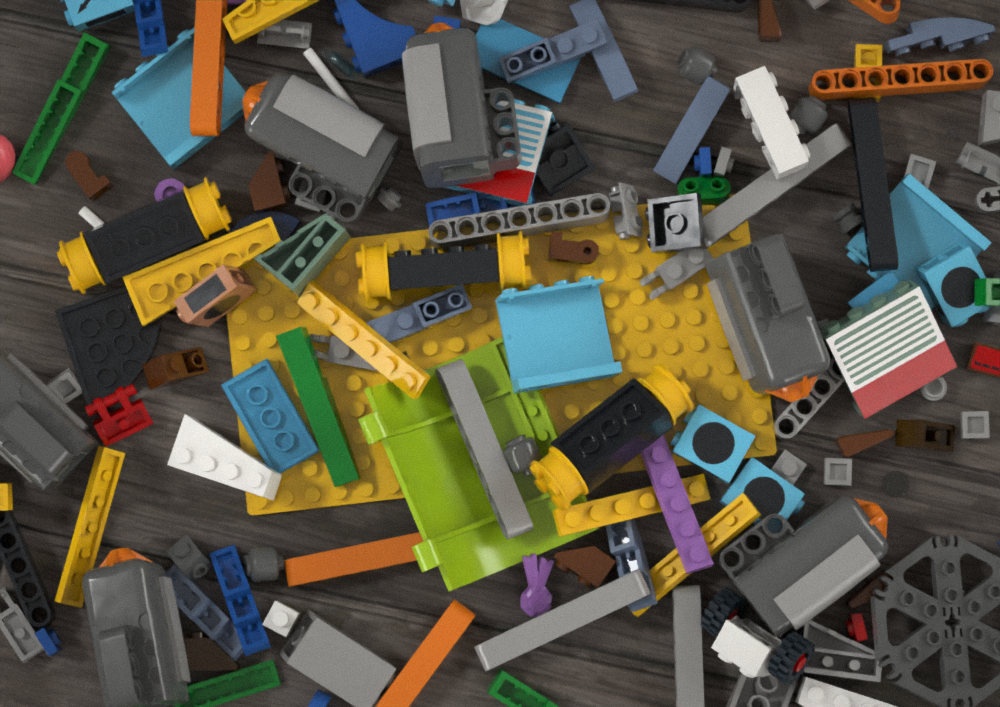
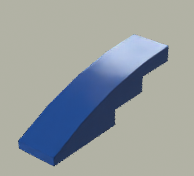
M133 0L142 57L167 53L168 43L162 0Z
M532 186V190H531V196H532V198H533L532 204H536L535 195H534V190H533V186ZM477 192L425 203L429 227L437 220L518 206L509 204L505 200L500 202L488 199L486 197L493 195L485 193L481 195L477 194Z
M235 545L209 553L245 656L270 648L269 640L262 625Z

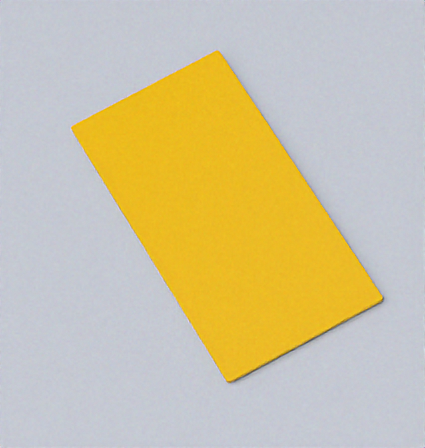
M648 204L637 205L638 214L643 223L641 228L642 237L630 235L629 239L619 240V236L616 235L613 217L622 214L621 211L612 212V208H610L608 219L603 223L555 231L563 232L562 240L576 242L585 239L593 240L599 247V254L597 259L589 265L548 261L552 232L523 237V239L528 238L529 255H524L525 265H530L531 281L526 282V290H528L527 287L536 284H543L544 288L551 287L554 282L569 280V284L577 283L580 278L594 276L595 280L604 279V283L599 286L610 344L614 363L621 362L623 371L616 377L540 389L559 435L633 378L635 380L638 378L644 379L653 372V366L665 363L672 371L673 376L677 380H683L689 387L690 392L688 396L694 404L693 409L701 405L755 435L743 459L776 454L777 447L773 431L774 423L770 394H758L751 389L748 380H742L707 287L710 279L706 268L654 300H651L649 295L653 290L665 284L661 277H657L647 286L642 287L639 283L643 278L654 272L656 267L679 253L656 254L651 252L647 243V235L650 233L649 222L645 215ZM721 204L702 205V217ZM605 209L592 210V211H593V212H596V213H601V212H603ZM579 212L565 214L568 217H576ZM552 215L539 216V219L543 222H548L553 218ZM521 218L514 219L512 223L516 226H523L527 221ZM748 220L709 248L706 247L713 259L751 243ZM490 222L486 228L490 231H495L500 228V224ZM466 226L460 230V233L470 235L474 229ZM428 229L350 238L314 280L365 323L457 286L446 285L392 290V300L384 296L371 297L369 302H366L365 294L359 295L358 278H363L362 267L357 268L356 252L361 251V243H365L366 247L382 246L384 241H387L389 257H394V251L411 250V255H421V249L434 248L429 240ZM438 231L434 237L438 240H443L448 234L445 231ZM497 241L483 243L491 244V249H496L498 251ZM475 245L464 247V251L475 250ZM438 250V253L448 252V250ZM253 259L240 268L245 269L258 291L227 313L233 377L268 359L318 446L276 336L298 327H307L309 336L310 334L327 337L336 335L297 304L299 297ZM498 273V282L463 284L472 306L471 310L397 342L394 341L391 344L422 370H426L502 337L495 299L502 294L500 273ZM513 286V287H505V288H504V290L510 289V288H518V292H519V291H526V290L523 289L522 286ZM311 340L314 350L328 354L330 344L315 343ZM317 359L323 377L328 380L361 479L334 487L320 451L281 473L282 478L274 501L245 491L247 512L254 516L405 498L382 441L368 445L358 421L360 418L374 413L364 389L391 381L379 371L326 362L327 360ZM686 412L675 419L676 424L664 434L670 452L674 449L670 443L677 431L682 433L687 423L683 422L687 415ZM237 415L241 448L265 464ZM671 453L676 467L692 465ZM638 454L614 474L646 470L641 454Z

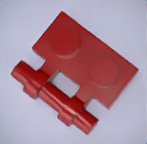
M134 384L125 388L123 386L116 388L114 393L104 398L100 396L93 400L94 403L85 407L88 416L99 412L101 418L93 421V425L105 447L154 424L141 398L132 403L129 400V397L138 393ZM121 402L123 407L109 413L108 407Z

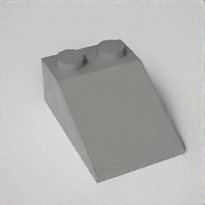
M741 673L726 707H788L798 679L794 680L793 684L786 685L773 675L750 678Z

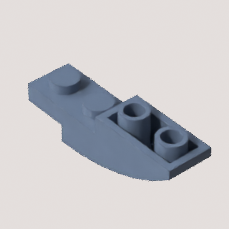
M966 18L925 19L910 23L906 28L908 35L888 40L884 47L887 56L895 54L896 57H901L911 53L910 49L919 46L921 50L935 46L936 41H938L940 51L948 49L949 52H955L963 49L966 43L974 42V45L989 41V37L995 32L994 25Z
M597 18L550 39L544 38L499 58L507 82L511 83L586 56V53L609 43L600 20Z
M463 284L414 302L410 306L366 322V324L389 343H392L472 309Z

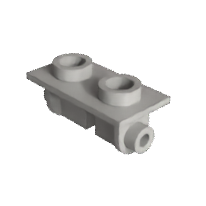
M281 20L258 32L257 44L309 49L312 23Z
M967 142L956 163L961 165L963 169L965 167L997 182V185L1000 186V157Z
M618 183L619 186L610 188L611 193H609L612 212L621 211L622 214L613 217L616 235L619 236V240L629 239L630 235L642 237L641 228L643 223L637 209V192L632 185Z

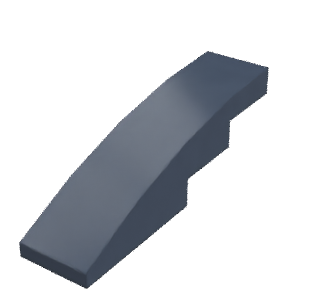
M581 0L570 5V12L578 26L597 18L600 20L609 44L591 51L590 54L613 101L616 102L637 93V86L596 0Z
M707 76L656 164L654 172L675 184L677 183L731 90L730 87Z
M635 519L607 525L606 531L610 552L615 556L619 578L640 569L651 594L628 604L629 609L635 612L657 604L648 561Z
M174 564L166 572V576L172 578L177 606L236 661L244 652L233 620Z

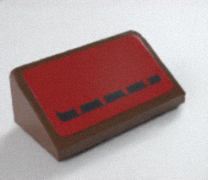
M978 342L973 343L966 369L1000 378V348Z

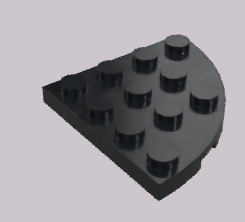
M126 286L55 310L87 406L94 403V399L100 396L104 398L114 393L116 388L121 386L125 388L137 380L143 372L142 365L147 363L153 355L161 330L162 316L150 324L142 326Z

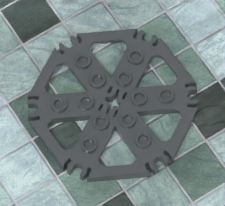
M957 535L945 536V546L941 544L940 536L929 537L881 572L888 577L881 576L877 578L878 581L884 584V590L873 589L872 594L874 596L870 597L875 659L880 660L886 655V658L882 659L878 666L885 667L887 664L891 665L892 670L886 675V678L896 679L890 683L937 707H956L955 702L957 699L960 700L961 707H975L1000 688V672L982 687H973L970 679L968 648L1000 664V632L978 621L1000 604V558ZM963 554H969L991 567V575L963 595L960 558ZM925 556L930 558L933 597L908 585L903 579L905 570ZM890 608L923 624L895 646L891 645L888 641L886 613ZM950 617L956 621V625H952V627L945 624V620H949ZM937 650L939 653L942 690L939 692L916 682L912 678V670Z

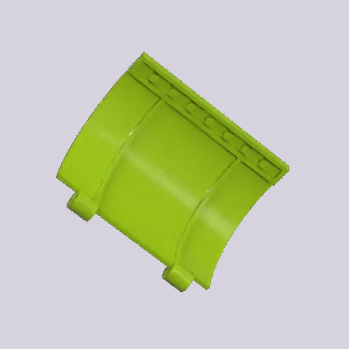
M503 337L424 370L431 377L419 398L412 399L392 382L364 389L374 413L358 420L368 445L382 441L423 542L411 548L421 572L423 573L438 567L448 591L455 590L523 561L522 556L524 555L529 557L534 553L537 556L599 529L594 528L559 537L552 512L557 507L551 501V496L547 492L543 494L534 483L537 478L532 473L524 476L522 472L513 473L511 471L531 518L533 530L509 540L503 535L436 375V368L462 359L469 371L502 452L507 447L505 443L525 434L526 438L533 437L543 457L549 454L548 449L551 447V442L560 435L540 389L514 394ZM580 494L570 504L572 506L588 501L586 496Z

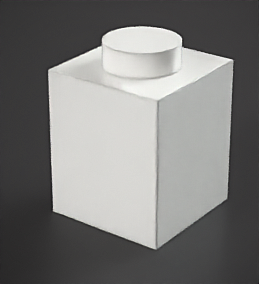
M274 601L262 625L285 637H289L301 612L280 601Z

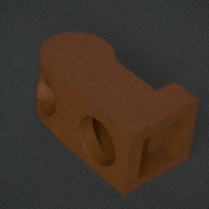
M73 151L67 156L65 165L68 171L92 202L114 187L105 174L100 178L92 169L90 159L83 152Z
M552 231L548 261L589 265L597 259L599 247L593 240L585 239L580 242L562 240L563 232Z

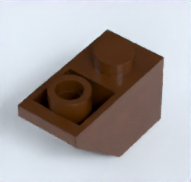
M273 152L267 153L248 185L256 213L288 207L286 200L291 199L287 183L282 184L280 174H284L281 158L276 159Z
M201 347L160 355L142 365L150 390L170 386L209 372Z
M595 546L557 552L553 557L558 560L555 564L558 568L567 574L570 570L578 574L579 578L577 581L589 589L592 586L598 588L616 562Z

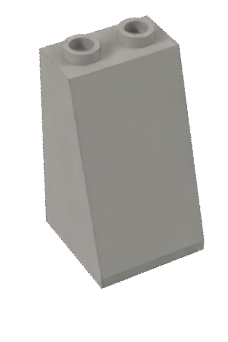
M310 609L306 611L279 652L287 664L355 707H375L381 699L380 693L384 687H389L396 676L394 673L396 668L390 662Z

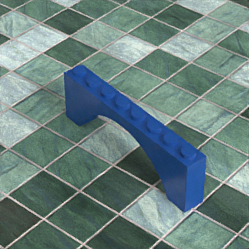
M334 0L337 8L333 9V13L338 25L343 23L346 33H343L342 36L347 49L352 47L355 57L351 59L357 73L362 71L364 78L402 64L401 56L405 51L406 43L411 36L416 35L413 26L400 25L381 19L362 7L356 0Z

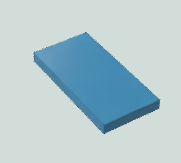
M502 19L488 26L481 24L476 38L482 70L507 80L499 58L544 38ZM581 58L511 83L560 104Z
M268 359L261 361L221 384L266 465L281 474L320 452Z

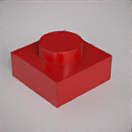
M862 613L849 614V621H845L848 636L853 637L854 641L857 642L868 639Z

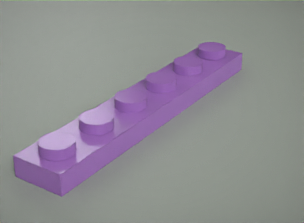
M662 435L640 454L685 572L690 574L709 568L714 563L665 436Z

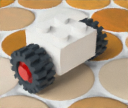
M725 587L724 590L721 589L719 595L716 594L714 600L709 602L708 605L710 606L705 609V615L701 619L702 628L716 637L711 648L719 653L718 657L721 660L730 664L733 662L739 666V671L747 677L754 678L773 675L786 685L793 684L794 680L799 679V675L804 673V668L808 667L809 660L813 657L812 653L815 652V644L797 632L788 634L786 639L784 638L781 641L750 619H742L741 617L745 615V609L748 606L747 599L728 587Z

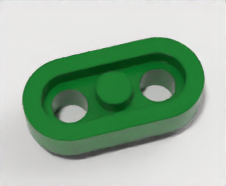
M719 176L690 177L680 181L677 187V195L699 193L701 194L702 205L721 204L729 199L731 187L727 179Z

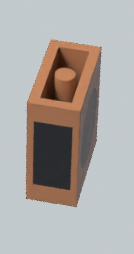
M223 264L173 302L178 308L176 310L177 315L184 323L209 327L258 290L245 269Z

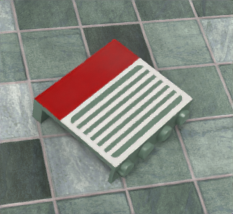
M912 280L897 283L894 289L885 294L874 296L866 305L851 309L846 316L839 320L828 322L820 330L855 400L852 404L856 412L864 419L957 367L920 286Z

